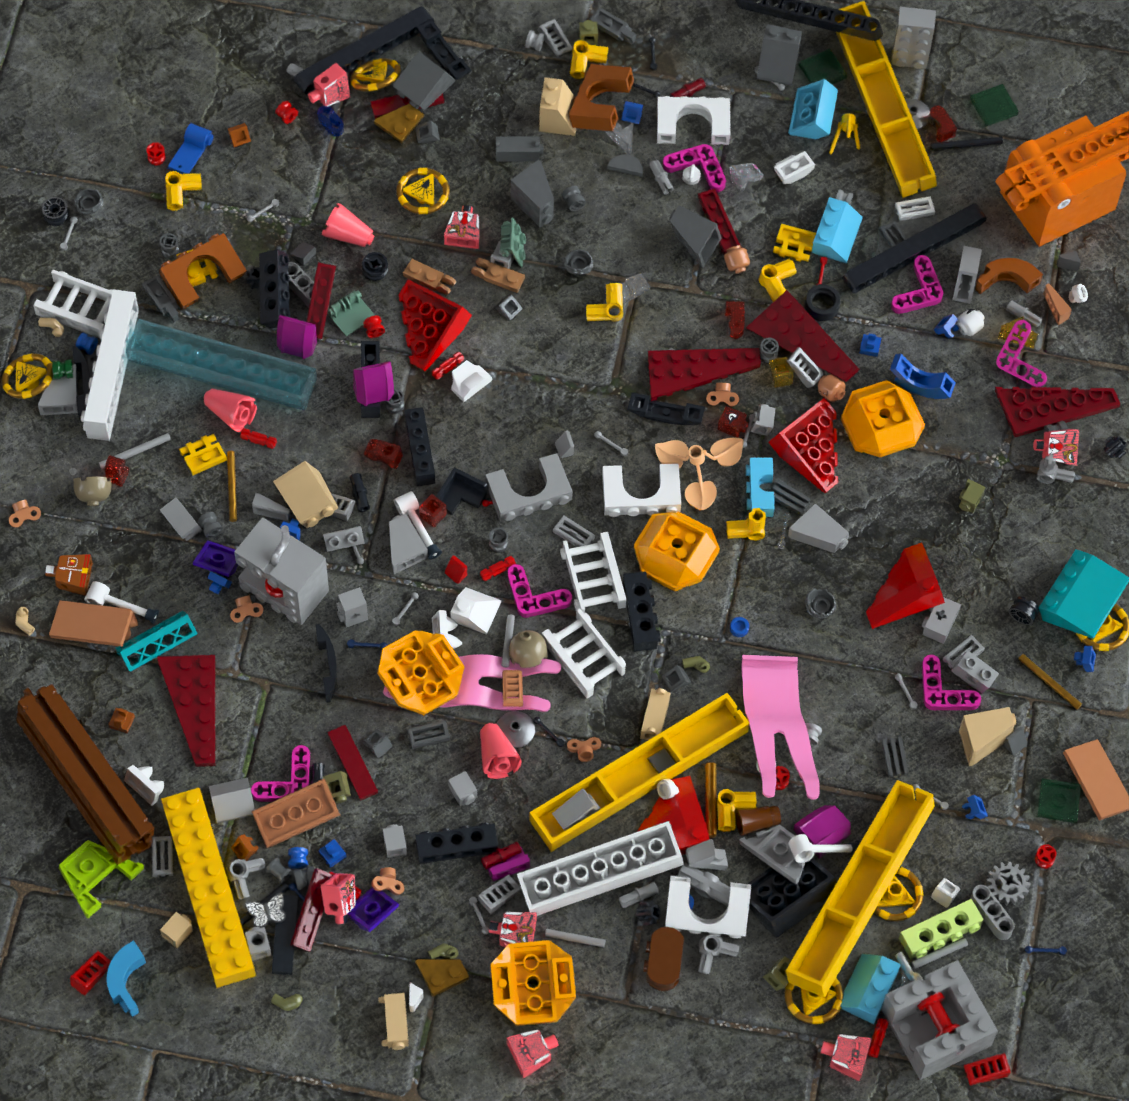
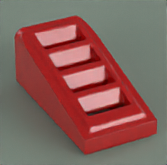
M97 951L70 976V985L85 996L108 971L111 960ZM96 960L104 966L100 967L98 964L95 963Z
M1005 1053L964 1065L969 1086L1010 1075V1068ZM999 1062H1000L1001 1067H1002V1070H1000V1071H999V1068H998V1065H997V1063H999ZM990 1064H992L994 1073H991L990 1071ZM982 1066H984V1070H985V1073H986V1075H984V1076H983L982 1071H981V1068H980V1067H982ZM973 1068H976L978 1078L974 1077Z

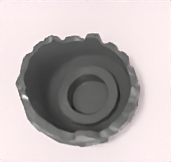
M87 188L80 190L74 198L76 210L83 215L97 212L104 203L103 197L97 189Z
M575 249L565 256L564 267L571 274L584 275L591 271L593 260L589 252Z
M814 588L807 593L805 598L806 609L815 618H827L836 610V600L827 589L817 590Z

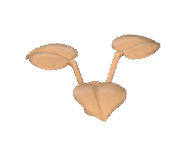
M742 438L719 440L710 449L712 455L703 450L699 445H693L688 450L687 445L679 440L656 443L655 450L661 464H679V468H681L683 461L690 459V462L696 465L699 483L694 482L688 485L685 490V498L691 506L698 510H705L713 504L717 496L716 486L713 482H702L700 465L705 461V456L712 460H718V463L722 466H733L741 458L744 441Z

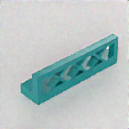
M182 610L125 642L123 647L118 646L115 649L118 655L122 657L128 671L131 672L197 635V632L188 614ZM187 623L191 632L186 635L178 634L180 627ZM166 634L174 635L170 644L161 643L163 636ZM150 643L157 645L155 652L152 654L144 653L146 646ZM132 653L140 654L138 661L131 665L127 656Z

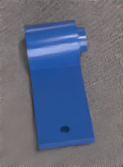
M190 123L185 131L184 142L168 165V169L180 174H189L206 147L211 145L213 141L212 131Z

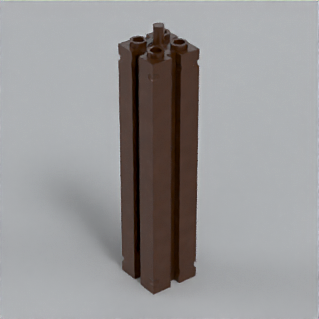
M53 684L39 688L35 696L29 688L23 691L24 696L18 701L17 723L23 728L26 736L108 853L113 856L116 864L119 865L130 859L131 855L136 852L139 854L151 848L153 840L151 837L154 834L153 825L151 822H148L146 815L63 698L56 692Z

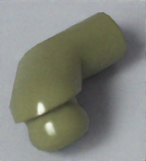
M700 656L682 659L683 668L694 667L702 673H706L710 669V664Z
M445 943L427 952L430 959H436L440 956L455 959L458 956V950L454 946Z
M275 994L271 1003L284 1011H290L298 1008L303 999L299 994H294L285 999Z

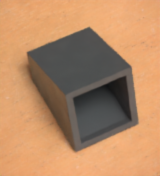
M767 24L757 79L792 86L799 56L802 31Z
M418 51L393 84V87L397 89L395 93L403 99L408 97L410 99L409 103L416 109L421 107L423 110H426L456 80Z
M538 159L511 179V200L540 228L542 225L550 223L553 219L554 197L542 163Z
M678 206L670 215V223L674 234L698 265L704 268L722 239L718 225L684 207Z

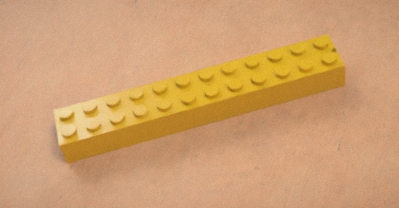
M865 1L839 9L871 17ZM836 32L902 198L918 193V189H921L922 192L936 187L935 172L881 40L871 41Z
M726 693L530 812L529 821L549 850L553 852L656 789L659 781L663 779L671 780L748 733L750 723L741 710H737V705L730 695ZM665 748L676 764L658 774L648 758ZM583 788L588 794H591L601 809L564 831L552 813Z
M899 780L896 781L787 967L786 974L789 983L823 998L826 996L935 807L932 793L916 788L915 801L913 786Z

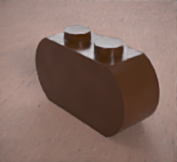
M672 927L657 929L652 934L651 941H647L646 953L650 954L649 960L644 961L643 972H647L646 980L649 985L659 991L671 990L679 983L684 937L678 930Z

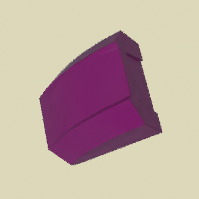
M279 315L277 346L280 352L302 357V359L312 356L317 345L315 324Z
M391 361L353 369V385L357 402L365 406L381 401L389 402L394 394Z
M824 805L794 824L793 831L797 835H806L812 845L840 844L851 835V823L835 805ZM827 853L814 854L818 857V859H820Z

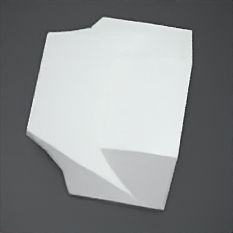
M806 151L776 163L774 170L783 184H791L807 176L814 169L815 164Z
M466 360L452 371L453 384L451 390L465 402L490 383L492 377L481 366L474 365Z

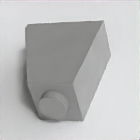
M968 246L963 247L953 295L954 301L971 304L982 249Z
M76 364L73 365V378L67 379L64 376L59 380H54L53 377L38 402L40 415L78 413L76 398L78 396V373Z
M814 504L789 528L788 537L832 553H835L838 549L842 550L849 542V532L817 504Z
M407 514L397 515L389 521L392 572L396 574L427 559L428 550Z

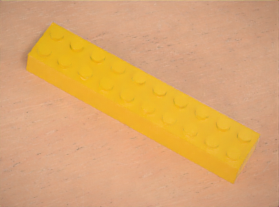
M200 787L162 798L163 809L216 987L255 977L253 962Z

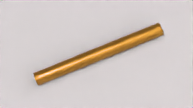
M228 451L229 521L236 522L235 452Z
M1022 654L1019 657V661L1075 709L1078 710L1081 707V702L1026 655Z

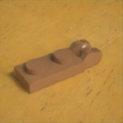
M479 257L476 260V264L487 269V271L485 272L478 267H473L471 270L472 274L484 279V281L518 293L525 279L524 274L495 263H490L488 260Z
M411 259L403 272V277L446 295L451 290L441 282L451 286L456 284V280L449 275H444V273L414 259Z

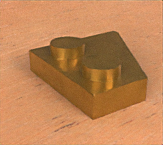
M407 104L376 118L374 124L400 143H403L424 117V114L411 104Z
M416 960V965L432 996L469 980V975L461 960Z

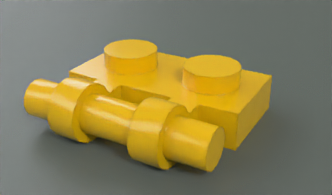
M781 224L776 243L782 244V247L774 246L773 253L780 254L779 256L784 258L785 256L795 258V261L801 262L803 260L809 262L810 255L805 254L804 250L812 252L816 233ZM788 246L798 248V252L789 250Z
M199 259L192 262L187 268V277L192 287L206 283V275L210 274L212 279L217 278L216 264L208 259ZM204 261L206 266L201 268L200 262Z
M214 434L202 436L200 440L186 443L184 447L179 449L182 456L187 453L190 454L184 457L192 475L227 461V457L219 442L211 445L212 442L217 441ZM203 446L205 447V448L202 449V450H199V451H197V452L195 451L196 449H199V448H201V447H203Z

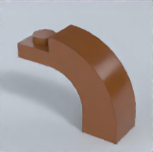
M1001 258L985 266L984 273L976 280L975 290L981 294L996 282L1011 281L1019 285L1026 293H1029L1041 283L1043 274L1035 266L1024 260Z

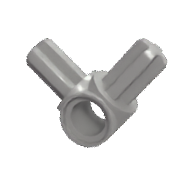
M1052 454L1040 461L1037 474L1039 482L1050 484L1055 479L1067 482L1074 481L1075 472L1058 468L1056 458H1053Z
M263 858L245 861V859L234 860L226 867V876L230 882L234 883L239 900L249 897L245 879L249 873L265 869ZM233 866H237L240 869L239 875L233 872Z
M715 935L703 936L699 941V953L702 954L698 972L709 974L713 956H717L719 953L736 957L739 952V946L724 942L722 938ZM708 939H711L714 943L711 950L706 946Z

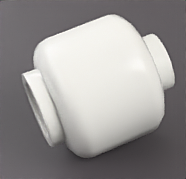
M968 309L957 318L958 323L956 325H958L959 331L963 335L973 336L984 327L983 320L985 318L979 310Z

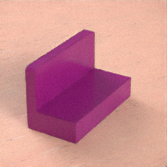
M522 847L521 854L488 869L493 882L507 875H513L530 868L529 857L527 854H524Z

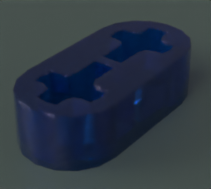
M325 105L321 106L318 109L320 123L331 136L342 135L344 132L343 121L333 108ZM332 123H333L336 127L339 126V129L333 128Z

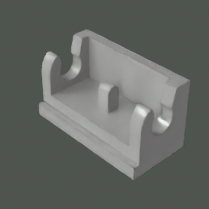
M177 497L160 509L182 539L185 538L188 541L203 531Z
M582 788L552 814L562 829L566 831L601 808L591 794H588Z

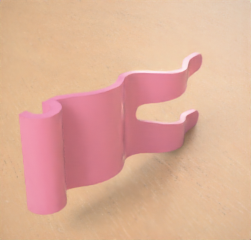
M483 654L461 656L459 659L465 667L458 695L456 698L440 706L473 705L494 710H536L547 712L550 709V702L530 695H523V707H504L503 693L480 685L479 680L482 677L502 678L503 670H521L522 677L539 673L557 674L561 671V664L557 661L542 659V663L538 666L522 668L520 664L515 663L514 665L510 660L509 667H502V657ZM415 671L417 676L423 677L421 672ZM385 686L383 694L388 698L394 699Z
M742 655L741 675L744 710L746 718L750 723L749 726L762 778L763 795L767 798H772L775 795L776 764L774 734L782 733L787 741L796 770L805 785L807 797L812 800L819 797V779L799 703L798 657Z

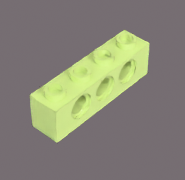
M970 899L902 931L899 940L909 958L916 957L918 959L925 956L927 951L933 948L934 950L942 948L950 940L955 942L961 939L963 934L967 932L972 934L981 928L983 918L973 900ZM955 920H962L964 925H957ZM944 928L947 933L941 934L937 929ZM926 936L929 941L923 942L919 937Z

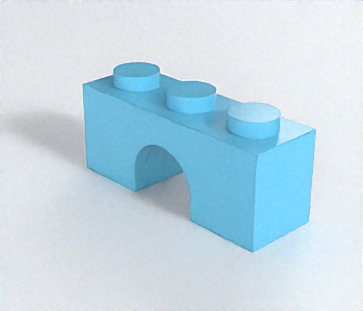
M750 458L749 465L745 467V474L749 476V482H746V493H750V499H747V510L751 512L753 508H760L765 512L766 517H773L775 509L774 492H767L759 487L764 483H772L773 458Z

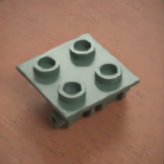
M512 217L511 223L505 221L501 225L500 253L504 257L513 254L519 266L523 268V260H525L523 247L526 244V236L521 232L519 224Z
M359 290L352 291V293L328 307L327 314L345 336L364 326L363 322L366 318L375 316L361 299L362 294Z

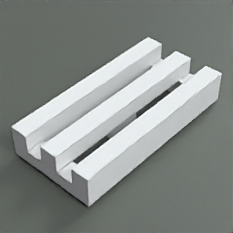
M931 196L895 203L899 221L935 215ZM926 203L929 204V205H923V206H916V205H921V204H926Z

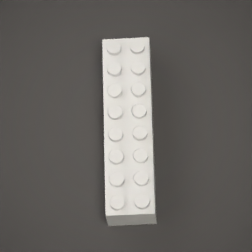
M114 289L112 296L108 297L107 307H109V310L104 314L105 327L100 332L101 345H97L96 356L98 358L97 361L93 362L92 371L94 375L89 380L90 393L86 394L85 405L87 406L81 415V422H84L83 430L86 431L87 438L110 441L139 312L135 292Z
M668 821L518 873L517 876L529 911L536 912L538 916L684 864Z

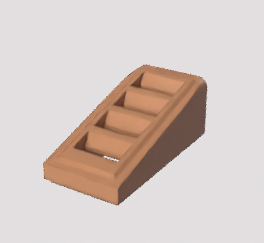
M1049 283L1046 284L1043 295L1057 324L1060 325L1069 319L1071 308Z
M503 670L504 707H523L521 670Z

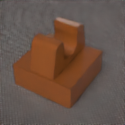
M245 123L228 129L233 147L251 142Z
M115 708L109 722V728L128 734L135 717L134 713L121 708Z
M245 834L240 835L232 845L231 849L238 859L248 861L259 849L258 846L253 847L251 844L252 837H246Z

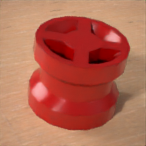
M289 101L282 102L275 111L279 117H282V121L285 124L291 123L298 116V111L292 108V104Z
M157 142L149 144L146 149L149 163L156 166L163 164L166 159L163 145Z
M377 315L368 317L363 322L369 338H377L385 332L384 326L381 325L382 320Z
M783 766L776 767V790H783L789 784L790 773Z
M1050 845L1040 846L1035 855V863L1038 867L1043 869L1050 868L1056 859V850Z

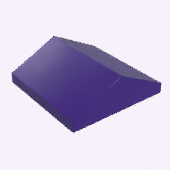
M208 540L193 561V565L227 577L233 575L238 567L235 559V549Z
M372 887L355 902V907L347 915L362 930L371 932L396 910L399 904L383 891H376Z

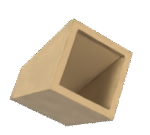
M544 79L540 104L539 132L575 136L576 128H572L569 118V110L572 109L575 96L561 79Z
M306 461L273 481L299 523L306 528L315 526L319 520L331 516L339 508L320 472Z
M1010 707L963 716L959 733L969 766H973L1003 745L1006 737L1014 732L1013 728L1016 725V718L1014 713H1011Z

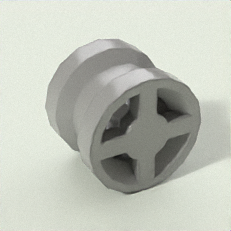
M530 30L525 47H532L536 51H540L544 42V34H535L534 31Z
M839 189L836 199L851 205L853 193L847 194Z
M805 723L810 746H816L819 741L818 736L822 733V728L813 723Z

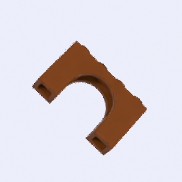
M590 64L588 71L585 72L584 81L579 86L578 95L574 98L572 109L569 110L572 128L603 131L614 130L618 121L616 107L613 105L595 104L591 100L603 92L629 93L634 82L631 67Z
M217 233L211 236L209 242L205 244L201 242L195 245L189 253L185 251L177 256L178 259L173 262L170 260L166 261L159 270L160 276L181 310L198 302L199 299L187 277V268L192 262L199 259L213 261L219 266L229 284L244 276L247 272L224 233L221 235Z

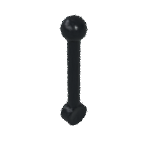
M650 37L652 59L650 69L655 71L657 69L654 47L656 39Z
M636 83L632 85L653 94L656 98L661 95L659 91H653Z
M540 717L534 718V723L539 724L557 742L558 747L564 746V740L554 735L541 722Z

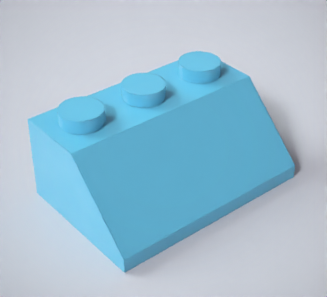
M825 79L797 88L789 134L811 139H819L830 135L838 89Z
M829 197L813 241L812 253L847 264L863 217L847 202Z
M862 954L843 992L841 1009L874 1024L882 1008L885 995L889 993L901 964L884 956Z

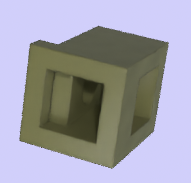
M586 20L579 23V40L587 42L588 45L598 46L597 22ZM584 36H593V39H584Z
M968 479L965 489L962 490L959 499H961L960 509L974 513L983 497L985 487Z
M342 771L323 776L335 803L347 801L346 797L351 796L347 781L348 776ZM340 786L341 791L337 792V788Z
M786 956L778 959L763 976L776 991L784 988L789 983L786 969L792 960Z

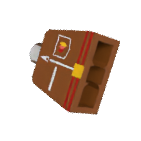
M90 554L62 555L59 557L58 566H46V576L55 577L57 588L86 596L93 565L92 557Z

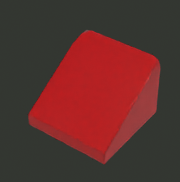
M453 555L445 569V574L455 583L459 584L467 576V566Z

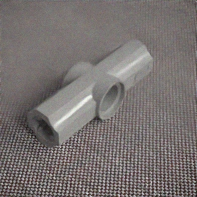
M687 863L681 867L677 877L691 878L690 886L695 888L699 895L705 898L711 897L728 906L730 887L720 882L717 876L710 872H702L695 867H689Z

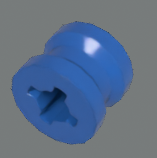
M82 332L78 337L76 346L80 351L84 350L87 354L91 355L97 347L98 338L94 336L89 337L87 333Z
M293 847L288 850V855L290 856L288 867L292 869L308 867V861L306 860L308 849Z

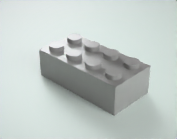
M900 7L891 65L927 69L935 28L936 10Z

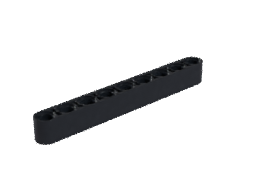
M735 0L741 9L871 41H877L883 36V30L878 19L801 0Z
M423 6L418 7L300 71L294 77V82L307 95L315 90L313 80L335 63L346 73H349L419 34L417 31L418 26L431 19L434 22L435 20Z
M973 203L847 271L842 279L852 293H857L913 263L916 257L920 255L925 256L981 226L987 220V216L977 203Z

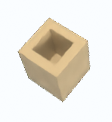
M175 912L160 929L161 935L178 948L193 931L192 921L186 915L182 914L181 916Z

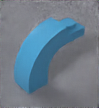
M134 940L116 953L107 972V986L114 1005L119 1003L125 1013L129 1011L132 1017L138 1014L139 1011L126 990V981L134 970L146 963L144 955Z

